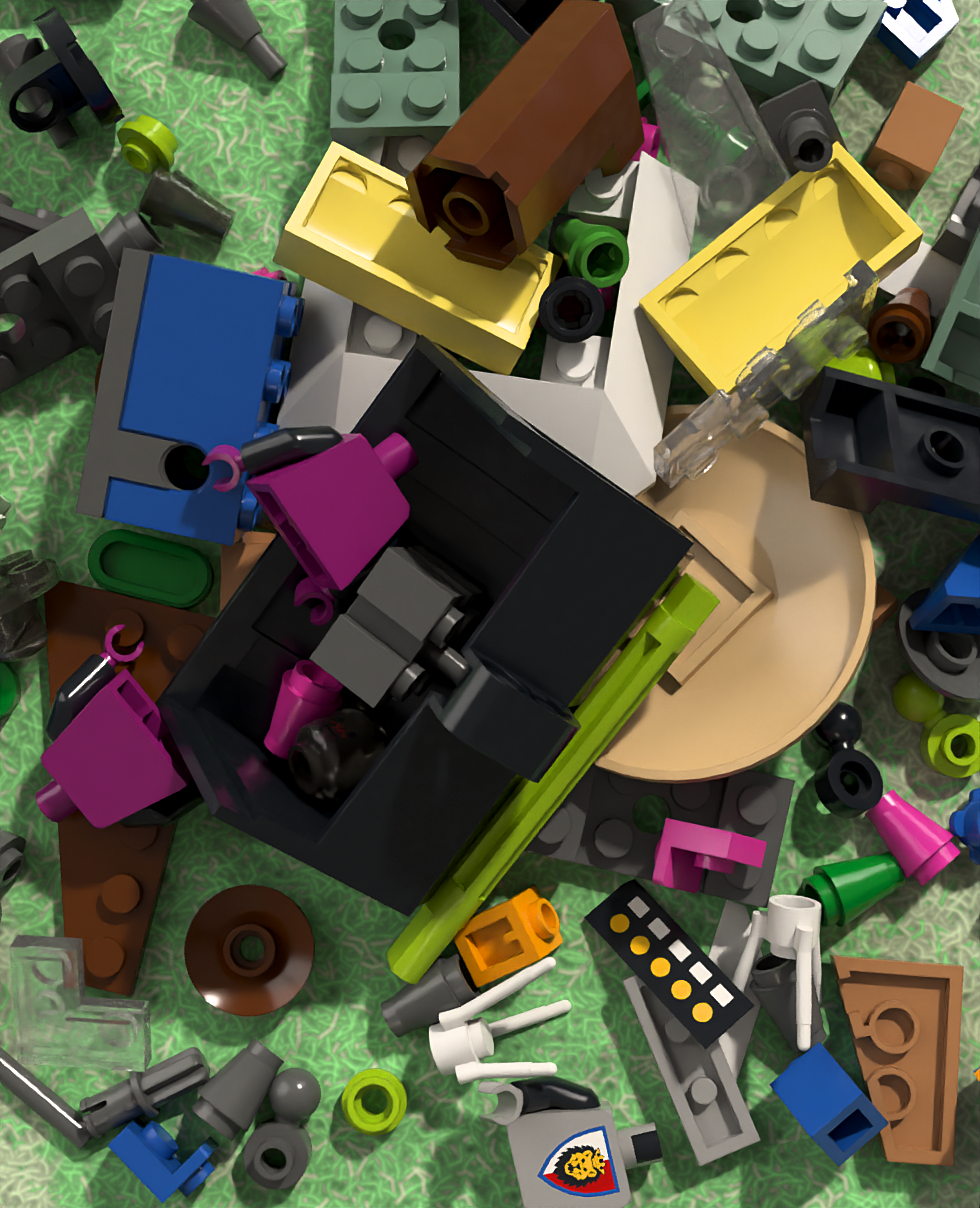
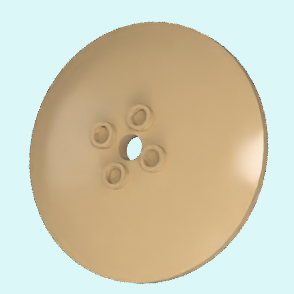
M671 405L666 408L655 485L636 499L665 518L694 541L689 551L695 557L659 604L665 600L670 590L676 586L685 573L710 589L721 602L592 765L626 778L655 783L680 784L724 778L752 769L780 755L798 743L821 723L847 690L863 660L875 616L877 582L874 555L861 512L811 500L803 440L777 424L750 413L731 408H725L721 411L718 406Z

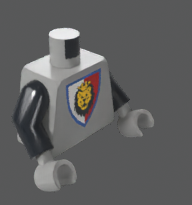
M554 1075L513 1081L510 1084L485 1080L478 1086V1092L497 1094L498 1096L496 1109L490 1114H480L479 1118L485 1122L506 1125L524 1208H624L633 1202L626 1170L663 1161L654 1122L616 1131L609 1102L599 1101L598 1096L591 1088Z

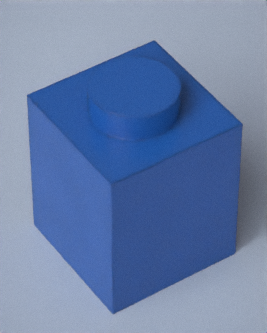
M820 1042L804 1055L794 1059L786 1070L769 1084L809 1136L838 1167L889 1124Z

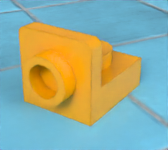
M535 885L502 903L472 916L453 938L477 988L541 960L563 943L559 932L560 922L552 904L547 899L542 898L539 889Z

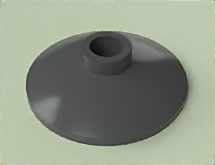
M930 588L914 592L902 603L895 620L896 638L905 660L916 675L938 693L957 701L980 702V635L912 630L909 617Z

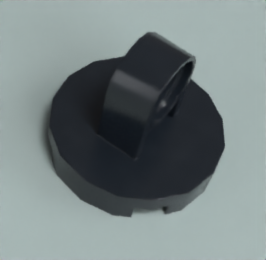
M53 7L34 19L33 22L49 49L18 67L4 79L0 87V102L11 121L20 130L38 133L50 129L85 106L88 107L103 130L123 119L125 116L118 102L93 62L88 59L78 42L75 41L77 40L76 36L58 10ZM41 87L47 90L46 100L38 110L21 112L16 109L17 99L26 89Z

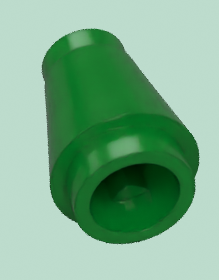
M886 851L879 855L874 854L816 866L813 870V875L803 879L802 889L804 897L821 903V926L827 927L835 923L837 926L843 927L892 894L895 890L902 888L905 881L897 859L891 852Z

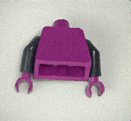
M330 426L284 428L242 444L241 452L230 445L216 446L208 453L202 465H208L214 460H224L231 465L233 475L217 480L212 486L219 492H227L233 489L246 471L254 475L245 484L309 576L301 580L297 585L294 606L302 605L309 598L321 599L324 602L311 610L310 622L315 625H324L332 618L334 602L336 600L347 602L357 596V590L387 548L398 547L402 537L401 526L410 517L411 507L395 482L418 465L419 460L409 442L395 432L372 448L367 439L361 434H340Z
M116 625L111 628L104 639L101 655H90L59 687L45 728L48 739L52 744L40 757L42 765L54 779L35 794L38 807L53 822H62L79 809L92 826L98 829L105 828L115 822L127 829L165 827L173 824L205 802L159 708L126 668L117 675L114 668L116 666L131 665L143 651V641L130 655H120L112 648V639L118 636L126 625Z

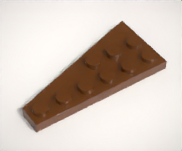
M43 576L51 709L59 687L90 655H101L104 639L109 630L116 625H126L123 631L112 639V648L116 653L130 655L142 641L144 646L143 651L134 663L128 666H116L114 668L117 675L126 668L155 703L216 618ZM78 809L58 823L67 981L129 997L134 995L179 820L165 827L127 829L115 822L105 828L98 829L92 826Z

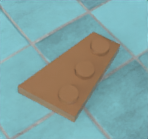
M829 954L866 1096L889 1123L877 1134L883 1158L889 1162L954 1167L964 966Z

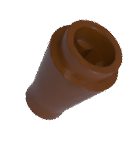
M916 287L904 288L898 292L894 299L879 308L872 315L867 326V337L874 352L881 359L890 363H906L919 358L926 352L932 337L930 321L931 300L926 292Z

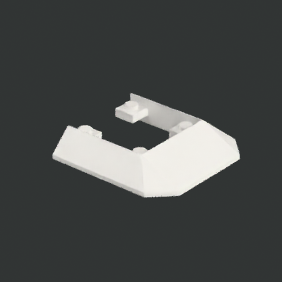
M423 136L369 137L354 152L406 178L432 149L434 144ZM642 150L640 161L630 160L620 173L603 178L601 168L590 171L585 177V184L579 185L570 196L568 215L579 217V220L584 223L629 230L627 237L629 266L620 281L612 338L593 335L582 342L565 343L547 333L540 380L469 370L514 412L635 498L655 485L674 361V353L639 307V300L689 261L700 188ZM305 278L301 298L305 299L304 314L297 337H293L289 362L293 363L292 374L286 399H281L276 424L280 425L279 430L293 427L330 426L340 434H350L420 335Z

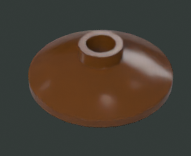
M246 884L223 890L201 906L189 925L185 938L184 957L190 980L199 994L211 1005L233 1015L259 1016L278 1010L301 991L312 971L315 957V942L309 920L294 900L274 888L264 885ZM255 936L263 942L264 953L259 960L251 961L243 956L241 944L246 937Z

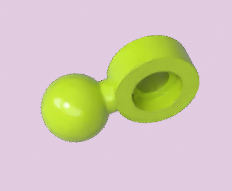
M915 672L903 676L894 687L893 704L903 718L924 725L919 745L921 756L927 766L938 774L954 778H964L980 770V722L969 715L946 713L943 709L944 695L929 687ZM961 734L966 739L967 749L962 756L956 758L951 751V742L955 736Z

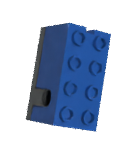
M123 247L75 513L97 518L105 517V519L229 546H233L239 541L245 532H253L255 524H261L264 510L245 484L254 475L246 471L233 489L227 492L216 491L212 486L217 480L233 475L231 465L224 460H214L209 464L207 480H201L192 476L187 471L184 464V451L187 445H191L200 449L207 456L213 448L225 444L233 446L241 452L242 444L279 430L280 425L270 422L274 403H278L279 399H286L292 374L293 363L283 360L287 337L298 336L305 307V299L295 297L298 283L156 252Z

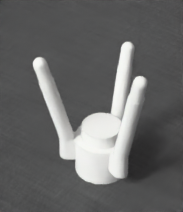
M775 895L769 898L768 912L753 911L751 933L732 982L743 993L764 938L771 943L770 952L773 955L796 960L797 1046L801 1051H807L811 1045L812 973L819 1005L823 999L819 938L822 906L818 901L803 896Z
M547 957L533 966H529L459 1008L439 1013L440 1023L431 1025L429 1028V1041L433 1058L442 1075L448 1076L456 1073L458 1082L462 1085L479 1079L530 1078L553 1076L557 1073L556 1064L551 1062L484 1063L485 1057L494 1055V1037L567 1013L572 1007L568 1000H562L547 1006L544 1005L490 1024L487 1023L484 1017L473 1019V1016L553 970L556 966L554 958Z

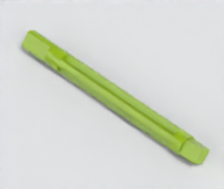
M685 573L665 600L657 606L637 634L573 713L582 727L539 783L532 782L526 778L522 779L436 893L423 905L386 952L390 970L402 980L416 985L458 931L465 926L501 878L721 602L710 589Z

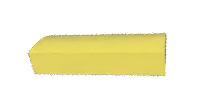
M333 141L286 224L272 261L419 335H424L431 341L497 374L509 376L523 353L537 322L541 296L545 289L554 282L564 259L532 243L523 254L517 255L502 271L458 260L444 247L451 238L439 226L430 234L417 221L404 177Z
M838 141L832 144V158L827 166L812 173L800 170L639 300V307L664 342L721 411L918 252L924 232Z

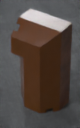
M563 0L405 178L417 221L430 234L439 226L451 238L444 247L458 260L502 271L517 255L520 256L532 245L577 187L585 184V177L590 171L601 168L603 178L620 173L645 142L633 67L612 4L592 0Z

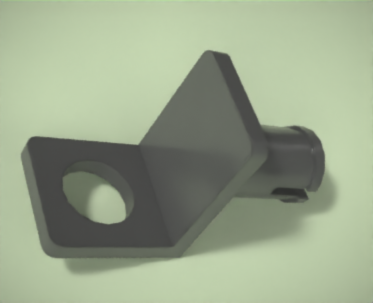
M809 80L760 104L758 109L789 179L800 170L812 173L827 166L832 158V144L836 141L848 152L817 80Z

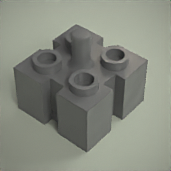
M423 545L409 546L407 550L404 547H388L357 590L358 597L345 614H340L310 657L313 662L372 708L388 704L391 699L402 703L411 693L419 697L427 690L439 673L456 686L459 684L471 666L465 658L450 648L447 643L451 640L458 644L474 626L480 616V612L474 606L484 593Z

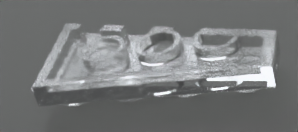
M669 0L634 20L632 26L693 258L792 178L698 1Z
M863 259L843 275L848 282L847 290L830 306L826 308L817 299L797 317L799 324L786 339L785 346L779 352L775 348L769 349L765 346L746 363V367L736 378L735 385L738 389L733 394L729 395L724 389L715 391L653 448L654 470L670 488L685 476L689 481L702 476L719 458L717 451L735 436L740 441L752 436L769 418L767 411L785 396L790 401L799 398L816 377L817 371L834 357L839 361L846 360L865 343L869 337L867 328L880 277Z

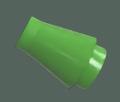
M578 219L565 220L557 227L553 238L554 246L562 254L572 276L584 278L594 284L597 289H602L616 284L625 275L629 266V247L620 231L611 226L584 223Z

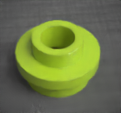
M139 115L134 122H125L118 130L117 137L122 146L121 154L138 171L143 173L155 171L164 174L174 165L175 158L173 154L178 149V142L172 132L158 120L147 115Z
M381 1068L365 1069L354 1075L346 1085L342 1095V1110L346 1120L355 1130L366 1135L376 1136L390 1132L401 1122L407 1108V1094L404 1085L396 1075ZM378 1089L385 1094L387 1106L383 1111L373 1113L364 1107L363 1095L368 1090Z

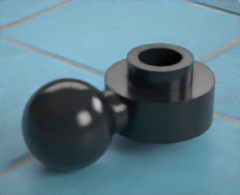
M838 701L821 723L811 731L815 741L822 748L828 750L830 755L816 769L814 785L819 800L827 810L841 818H855L879 803L883 794V780L876 764L867 755L854 748L862 734V720L859 713L851 705Z

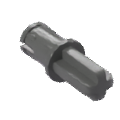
M191 1047L146 1070L138 1066L131 1069L130 1078L80 1101V1111L85 1113L90 1110L91 1114L82 1117L88 1131L93 1137L99 1139L105 1136L106 1133L144 1114H147L149 1117L159 1115L160 1106L204 1085L210 1079V1068L207 1060L198 1048Z

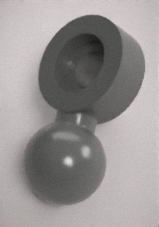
M303 1068L286 1069L274 1078L269 1090V1100L276 1115L274 1118L267 1119L259 1124L244 1147L243 1160L249 1176L265 1188L284 1189L294 1185L303 1176L312 1157L311 1139L304 1127L300 1125V1122L311 1116L318 1108L321 1100V1088L317 1078ZM269 1148L281 1150L285 1154L286 1164L282 1166L272 1165L266 1159L265 1150Z

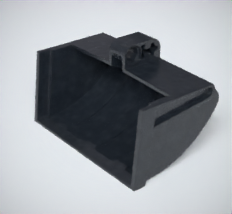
M422 334L350 434H361L367 439L371 447L374 448L395 432L403 436L417 454L418 465L395 482L411 507L410 517L401 526L402 537L398 547H404L407 550L409 546L423 545L484 592L474 606L480 612V616L474 626L458 644L451 640L447 643L450 648L467 660L471 668L457 686L439 673L432 684L419 697L411 693L402 703L391 699L388 704L377 708H372L351 690L343 686L340 692L342 696L341 706L305 745L297 759L287 760L273 754L265 746L264 739L270 729L284 672L294 669L296 663L300 660H311V655L340 614H345L358 597L357 595L347 602L336 600L334 602L332 618L328 623L324 625L311 623V610L324 601L318 598H309L302 605L294 606L296 587L301 580L309 576L278 532L155 702L212 816L408 917L416 907L428 902L522 779L526 778L532 782L539 783L582 727L573 713L611 667L695 557L689 551L694 541L514 412L450 353ZM338 717H343V718L345 719V721H344V722H338V721H337V718H338ZM327 724L330 725L331 729L335 732L337 736L341 738V740H338L336 737L333 736V734L327 728ZM352 731L356 732L357 737L351 738L349 733Z

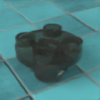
M29 549L15 552L0 559V663H14L27 659L43 649L49 640V633L37 607L39 596L53 588L60 581L61 573L54 560L35 559L32 551Z

